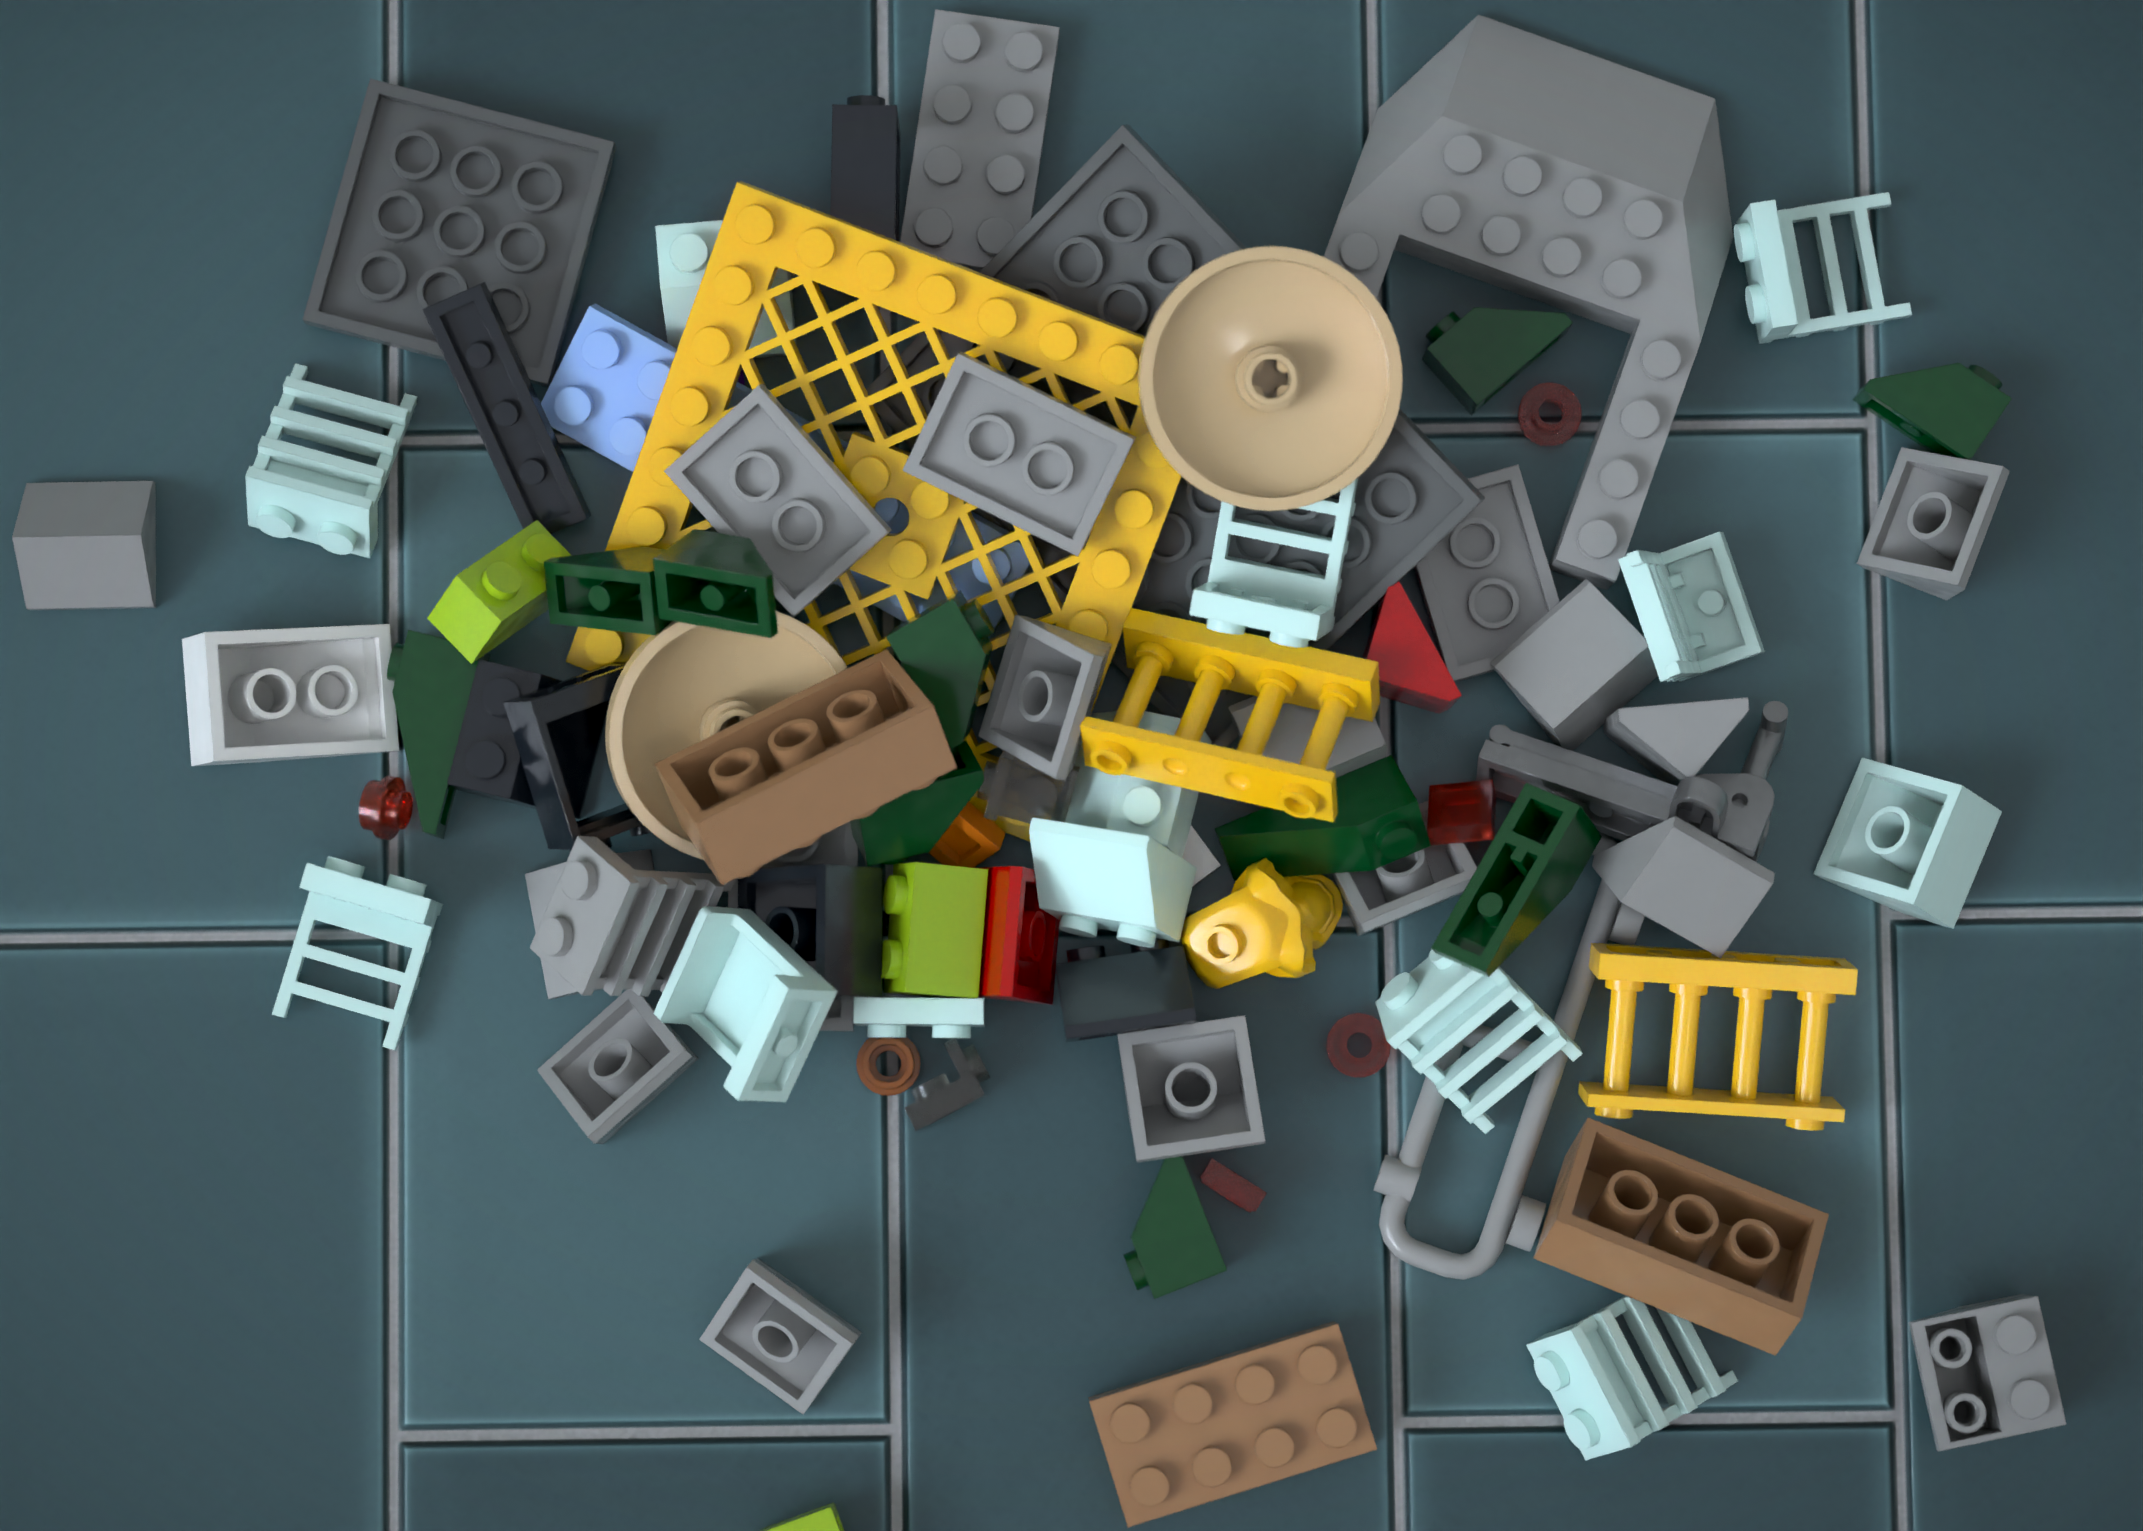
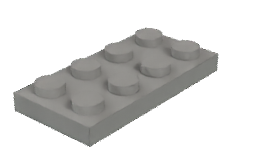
M935 9L900 239L901 243L980 272L1032 219L1060 27Z

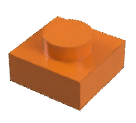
M968 802L928 853L943 865L974 868L1000 850L1006 832Z

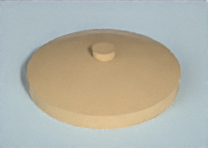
M1278 246L1254 247L1220 256L1202 265L1183 279L1165 298L1148 327L1142 345L1138 372L1139 398L1147 428L1155 445L1171 467L1195 488L1219 501L1242 508L1264 511L1289 510L1322 501L1344 489L1357 479L1376 459L1393 429L1400 406L1403 382L1402 361L1393 327L1380 303L1369 289L1349 271L1325 257L1300 249Z
M776 611L778 633L772 638L672 621L659 634L649 636L639 646L625 664L616 681L607 710L605 726L607 758L613 780L621 797L636 818L656 837L685 854L703 859L681 827L654 764L848 669L840 655L820 634L787 614Z

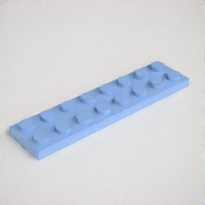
M597 304L589 306L541 402L551 427L633 472L677 348ZM737 382L728 409L736 406L753 390ZM786 409L800 426L809 423L808 420ZM820 428L808 433L812 440L833 462V456ZM839 438L844 450L846 451L848 443ZM895 498L880 500L875 507V511L892 529L890 533H899L905 530L909 522V513L906 506ZM971 511L985 543L1009 532ZM961 520L958 522L945 560L973 548ZM1020 540L990 552L1004 584L1025 575L1030 567V562ZM978 558L949 570L957 590L962 591L966 600L992 589ZM850 570L862 597L889 586L886 583ZM838 578L834 582V584L843 588L842 583ZM938 579L928 600L910 593L919 613L946 599ZM1017 590L1009 594L1011 601ZM896 594L872 604L903 622L907 621ZM997 599L982 605L993 625L994 633L1004 616ZM994 633L988 636L989 640L992 639Z

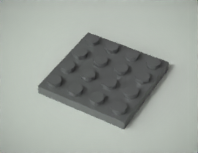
M370 78L303 321L307 325L445 360L422 309L485 282L531 383L549 388L554 377L616 152L615 142Z

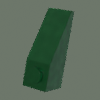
M408 630L405 644L395 643L387 669V680L395 681L392 693L422 831L430 836L444 839L456 789L448 785L447 782L478 660L471 664L448 639ZM487 653L480 659L489 661L490 654Z
M1389 755L1336 778L1338 813L1334 822L1312 817L1298 818L1289 815L1285 811L1265 807L1215 828L1233 880L1236 881L1247 866L1264 858L1273 863L1275 870L1280 875L1291 877L1372 871L1430 847L1431 843L1418 801L1393 756Z
M1526 783L1431 949L1436 954L1490 977L1571 892L1602 838L1581 805Z

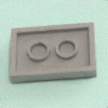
M959 352L902 471L1065 551L1079 556L1136 437L976 358Z
M764 384L758 385L664 471L718 533L751 539L773 572L775 598L792 617H795L892 531Z
M1519 464L1468 478L1485 499L1414 567L1440 656L1454 682L1495 671L1490 663L1560 602Z

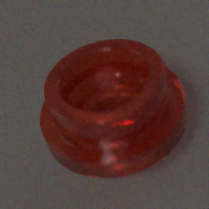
M1548 382L1534 386L1524 395L1518 407L1517 417L1522 432L1529 440L1541 446L1551 447L1567 442L1576 433L1581 422L1582 411L1579 400L1570 389L1558 383ZM1545 403L1557 405L1562 413L1561 421L1556 424L1545 423L1539 416V407Z
M386 776L381 781L370 780L362 792L359 803L360 825L364 830L373 831V834L378 839H393L399 830L405 829L410 822L413 811V798L411 793L406 791L404 781L400 777Z
M1355 1013L1339 1019L1332 1026L1327 1036L1326 1050L1329 1060L1338 1071L1350 1077L1361 1078L1378 1072L1385 1065L1390 1055L1391 1045L1386 1040L1382 1023L1367 1014ZM1354 1033L1365 1034L1371 1042L1370 1052L1363 1058H1356L1348 1052L1347 1041Z

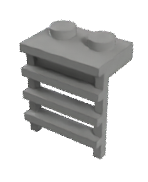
M577 836L530 949L582 996H592L594 989H604L610 996H620L623 989L632 990L638 996H649L651 990H660L663 993L700 909L704 906L716 907L722 892H731L736 880L721 885L714 873L634 870L597 837Z

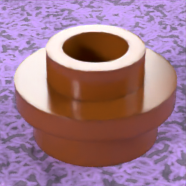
M907 1037L869 1038L863 1043L858 1052L856 1066L862 1083L869 1090L880 1095L893 1096L905 1092L915 1083L920 1072L921 1060L916 1046ZM887 1051L895 1052L901 1059V1068L893 1076L882 1075L876 1066L878 1057Z

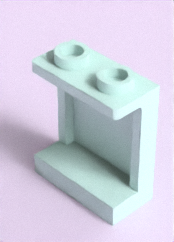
M704 906L700 909L655 1008L654 1015L662 1023L686 1024L692 1027L732 1067L723 1087L737 1101L787 1102L837 991L750 909Z

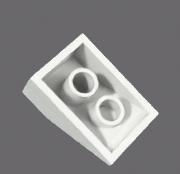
M390 624L203 632L182 639L191 766L256 763L399 751L397 714L392 693L394 681L387 680V669L392 652Z

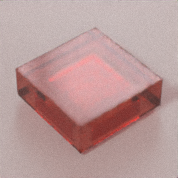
M1493 779L1429 785L1427 832L1430 845L1486 841L1495 838L1496 792Z
M1213 1158L1209 1159L1199 1175L1201 1179L1199 1182L1248 1213L1256 1212L1267 1192Z

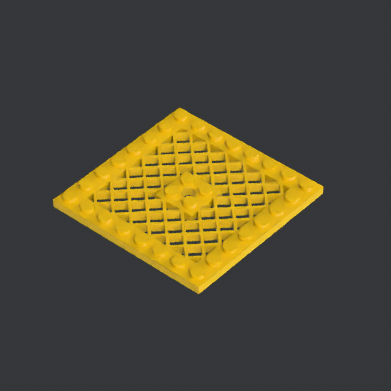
M739 181L735 185L605 551L634 547L667 549L694 529L704 531L713 527L707 519H704L685 528L693 504L664 471L735 407L733 406L728 409L742 368L752 390L758 385H765L753 357L782 345L796 378L769 391L776 398L801 387L815 417V420L801 426L808 434L820 428L833 456L834 465L874 510L880 500L895 498L906 506L909 513V522L905 530L899 533H888L839 577L850 603L822 615L814 600L804 609L809 619L804 624L820 634L840 655L827 624L855 612L869 644L842 656L840 655L847 666L871 654L876 655L891 646L886 636L881 638L867 608L868 606L896 594L907 620L919 614L910 593L928 600L938 579L946 598L953 595L958 590L949 570L978 558L992 589L967 600V602L976 599L981 605H985L997 599L1010 627V631L1015 615L1018 614L1009 594L1038 581L1052 612L1035 620L1051 625L1056 623L1057 627L1112 644L1090 713L1091 716L1123 633L1122 627L1130 608L1134 604L1182 477L1171 467L1155 445L1142 413L1139 398L1138 372L1145 336ZM778 268L799 275L771 288ZM818 283L859 299L830 312ZM804 284L819 318L789 330L774 297ZM878 306L919 321V323L890 335ZM864 307L879 341L849 353L835 320ZM765 308L777 337L749 349L762 311ZM823 326L837 360L808 372L794 339ZM938 329L978 344L979 346L964 353L973 358L985 354L990 366L1006 374V369L998 352L1040 368L1018 378V380L1031 384L1046 378L1054 397L1071 405L1058 375L1101 391L1072 404V406L1084 411L1106 401L1118 428L1136 437L1091 530L1086 546L1084 545L1079 556L1071 554L1045 566L1031 533L1014 525L1015 530L985 543L971 513L972 510L978 507L902 471L910 452L893 445L920 434L928 417L914 386L941 373H944L945 377H947L956 356L950 358ZM925 331L939 364L909 377L895 344ZM883 349L898 382L868 395L854 362ZM842 368L856 401L828 414L813 381ZM902 391L917 424L887 437L873 404ZM1119 399L1138 406L1131 426ZM861 410L873 438L855 431L852 433L845 451L832 422ZM961 520L973 548L945 560L958 522ZM1020 540L1033 571L1004 584L990 552ZM1079 563L1065 602L1062 605L1050 575ZM850 570L886 583L889 586L862 597ZM578 627L566 662L588 671L614 662H628L633 653L651 635ZM1010 631L990 639L993 645L992 651L1007 644ZM990 660L984 678L988 690L980 693L977 707L989 702L997 677ZM971 728L965 740L983 770L984 783L969 802L1006 833L1031 842L1029 828L1032 817L1045 820L1052 819L1066 780L1054 779L1008 752L1005 760L986 753L997 748V746L986 740L978 743Z

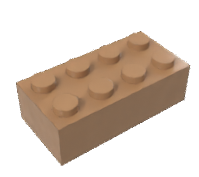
M887 649L654 764L681 827L721 885L736 878L747 877L758 871L762 865L794 849L807 847L815 843L821 835L853 819L865 818L873 814L879 806L911 790L925 788L931 785L939 776L957 768L934 706Z
M1587 1118L1564 1157L1534 1259L1776 1356L1802 1319L1829 1214Z
M1334 1321L1088 1397L1128 1527L1377 1450L1338 1323Z

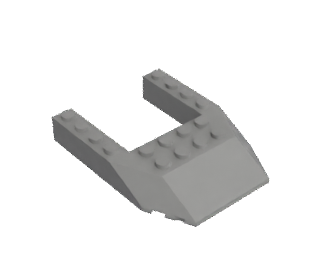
M1477 15L1378 108L1324 257L1353 274L1369 289L1375 298H1377L1393 251L1397 250L1631 334L1549 563L1551 571L1582 582L1587 579L1594 586L1608 590L1616 582L1621 566L1618 559L1626 555L1699 349L1733 239L1715 98L1513 26Z

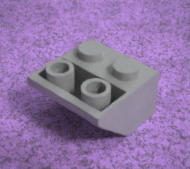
M2027 1294L2008 1296L1957 1307L1909 1322L1937 1451L2067 1425L2038 1296Z

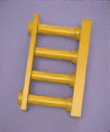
M1130 608L1122 628L1127 668L1135 670L1112 722L1085 716L1081 722L1080 730L1085 766L1097 768L1110 775H1129L1285 811L1289 815L1298 818L1312 817L1334 822L1338 813L1335 772L1325 769L1345 718L1352 717L1370 722L1374 720L1380 704L1378 662L1312 647L1284 646L1271 642L1267 637L1248 633L1242 635L1221 633L1208 629L1206 627L1207 624ZM1160 676H1168L1196 683L1174 736L1138 728ZM1225 689L1258 697L1236 750L1200 742L1221 690ZM1285 703L1320 710L1299 764L1262 756L1282 705Z
M1591 943L1589 969L1597 979L1605 980V987L1611 989L1603 1083L1579 1081L1578 1094L1587 1107H1595L1594 1114L1606 1118L1628 1119L1633 1117V1110L1781 1118L1786 1119L1785 1125L1790 1128L1811 1131L1823 1130L1825 1121L1844 1122L1845 1109L1833 1097L1821 1096L1829 1004L1836 1002V994L1856 995L1858 969L1845 958L1726 951L1719 958L1707 950ZM1644 982L1668 983L1669 991L1675 993L1667 1087L1629 1084L1637 992L1644 990ZM1708 986L1732 987L1733 995L1739 997L1731 1090L1693 1088L1701 996L1708 994ZM1772 990L1797 991V999L1803 1001L1795 1094L1757 1092L1765 1000L1772 998Z

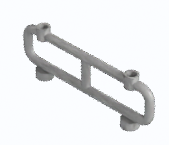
M1600 833L1602 838L1592 855H1596L1618 843L1613 837ZM1601 879L1554 1018V1022L1573 1041L1596 977L1589 969L1591 943L1607 944L1609 940L1621 945H1635L1645 915L1620 902L1603 879ZM1484 1025L1478 1026L1436 1061L1435 1064L1445 1071L1459 1059L1463 1046L1472 1048L1494 1029ZM1519 1038L1497 1057L1511 1061L1533 1042ZM1562 1050L1558 1051L1536 1070L1479 1242L1473 1250L1464 1254L1453 1253L1418 1241L1410 1236L1405 1227V1216L1445 1098L1437 1091L1436 1085L1427 1076L1425 1077L1399 1156L1395 1158L1385 1154L1373 1191L1385 1195L1381 1206L1379 1227L1383 1242L1395 1257L1409 1265L1446 1278L1465 1280L1480 1276L1494 1266L1505 1244L1528 1252L1531 1251L1543 1219L1546 1203L1524 1196L1522 1193L1568 1060V1056Z

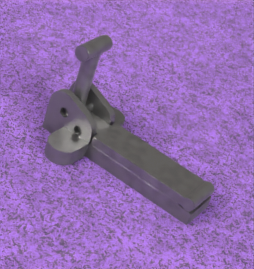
M1770 701L1763 707L1761 724L1741 773L1695 775L1694 777L1682 779L1678 786L1512 731L1505 725H1495L1490 729L1489 740H1485L1478 756L1475 790L1515 803L1525 784L1529 783L1581 805L1600 833L1623 841L1673 816H1677L1757 862L1768 835L1769 818L1775 797L1773 788L1766 778L1775 755L1782 749L1789 711L1787 706L1780 701Z

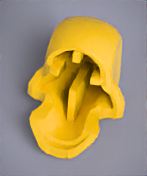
M1268 859L1259 860L1247 866L1235 881L1230 895L1185 918L1181 936L1186 959L1196 976L1207 986L1215 989L1264 972L1276 977L1299 978L1314 972L1316 967L1313 949L1321 948L1329 940L1341 918L1343 910L1342 896L1336 884L1322 874L1283 877L1275 870L1273 863Z

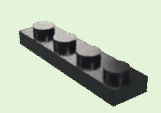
M480 283L422 309L523 529L538 520L552 534L587 519L591 513L486 283Z

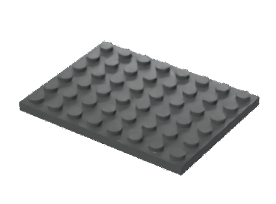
M1127 124L1122 125L979 273L1146 336L1155 313L1165 298L1183 279L1202 265L1220 256L1247 248L1134 129ZM938 329L950 358L957 356L959 352L964 353L979 346L976 343ZM922 331L900 354L909 377L939 364L925 331ZM998 352L1007 374L1016 379L1040 369ZM985 354L976 358L990 365ZM890 365L866 389L868 395L898 382ZM944 373L914 386L927 416L946 379ZM1058 375L1071 405L1101 392ZM1046 378L1029 384L1054 397ZM902 391L873 404L876 412L896 433L917 424ZM1119 399L1131 426L1138 406ZM1106 401L1084 410V412L1118 428ZM1400 408L1384 447L1371 465L1357 478L1358 482L1354 499L1356 505L1354 516L1351 517L1347 538V541H1349L1347 554L1344 555L1340 577L1342 579L1341 589L1337 594L1334 610V628L1317 641L1309 640L1308 647L1328 651L1384 597L1388 587L1406 576L1485 499L1479 490ZM919 434L904 440V442L913 449ZM1183 477L1177 488L1132 608L1207 624V618L1192 616L1189 613L1193 590L1208 582L1222 501L1201 492ZM1341 490L1328 498L1339 500ZM1236 506L1234 516L1236 519L1331 538L1336 520L1334 515L1299 508L1264 511ZM980 508L972 510L974 513L1009 532L1015 530L1012 524ZM1031 534L1036 547L1040 548L1038 552L1045 566L1072 554ZM1232 534L1228 556L1325 576L1329 554ZM1079 563L1050 575L1062 605L1065 602ZM1031 565L1027 571L1028 573L1033 571ZM1251 627L1245 628V633L1270 637V631ZM1122 633L1112 662L1130 680L1135 669L1127 668L1124 636ZM1160 676L1150 702L1163 715L1182 718L1196 683L1168 676ZM1226 689L1221 690L1205 728V732L1212 741V745L1227 748L1239 737L1228 707L1253 697V695Z

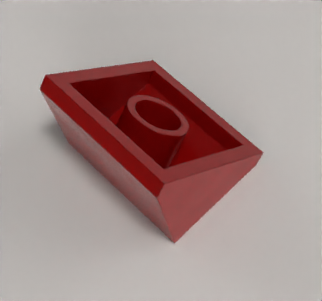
M1400 581L1388 587L1386 594L1378 604L1363 659L1378 662L1381 697L1440 714L1450 709L1462 695Z
M1020 866L980 867V869H988L978 998L1053 1005L1060 920L1039 908L1034 870Z

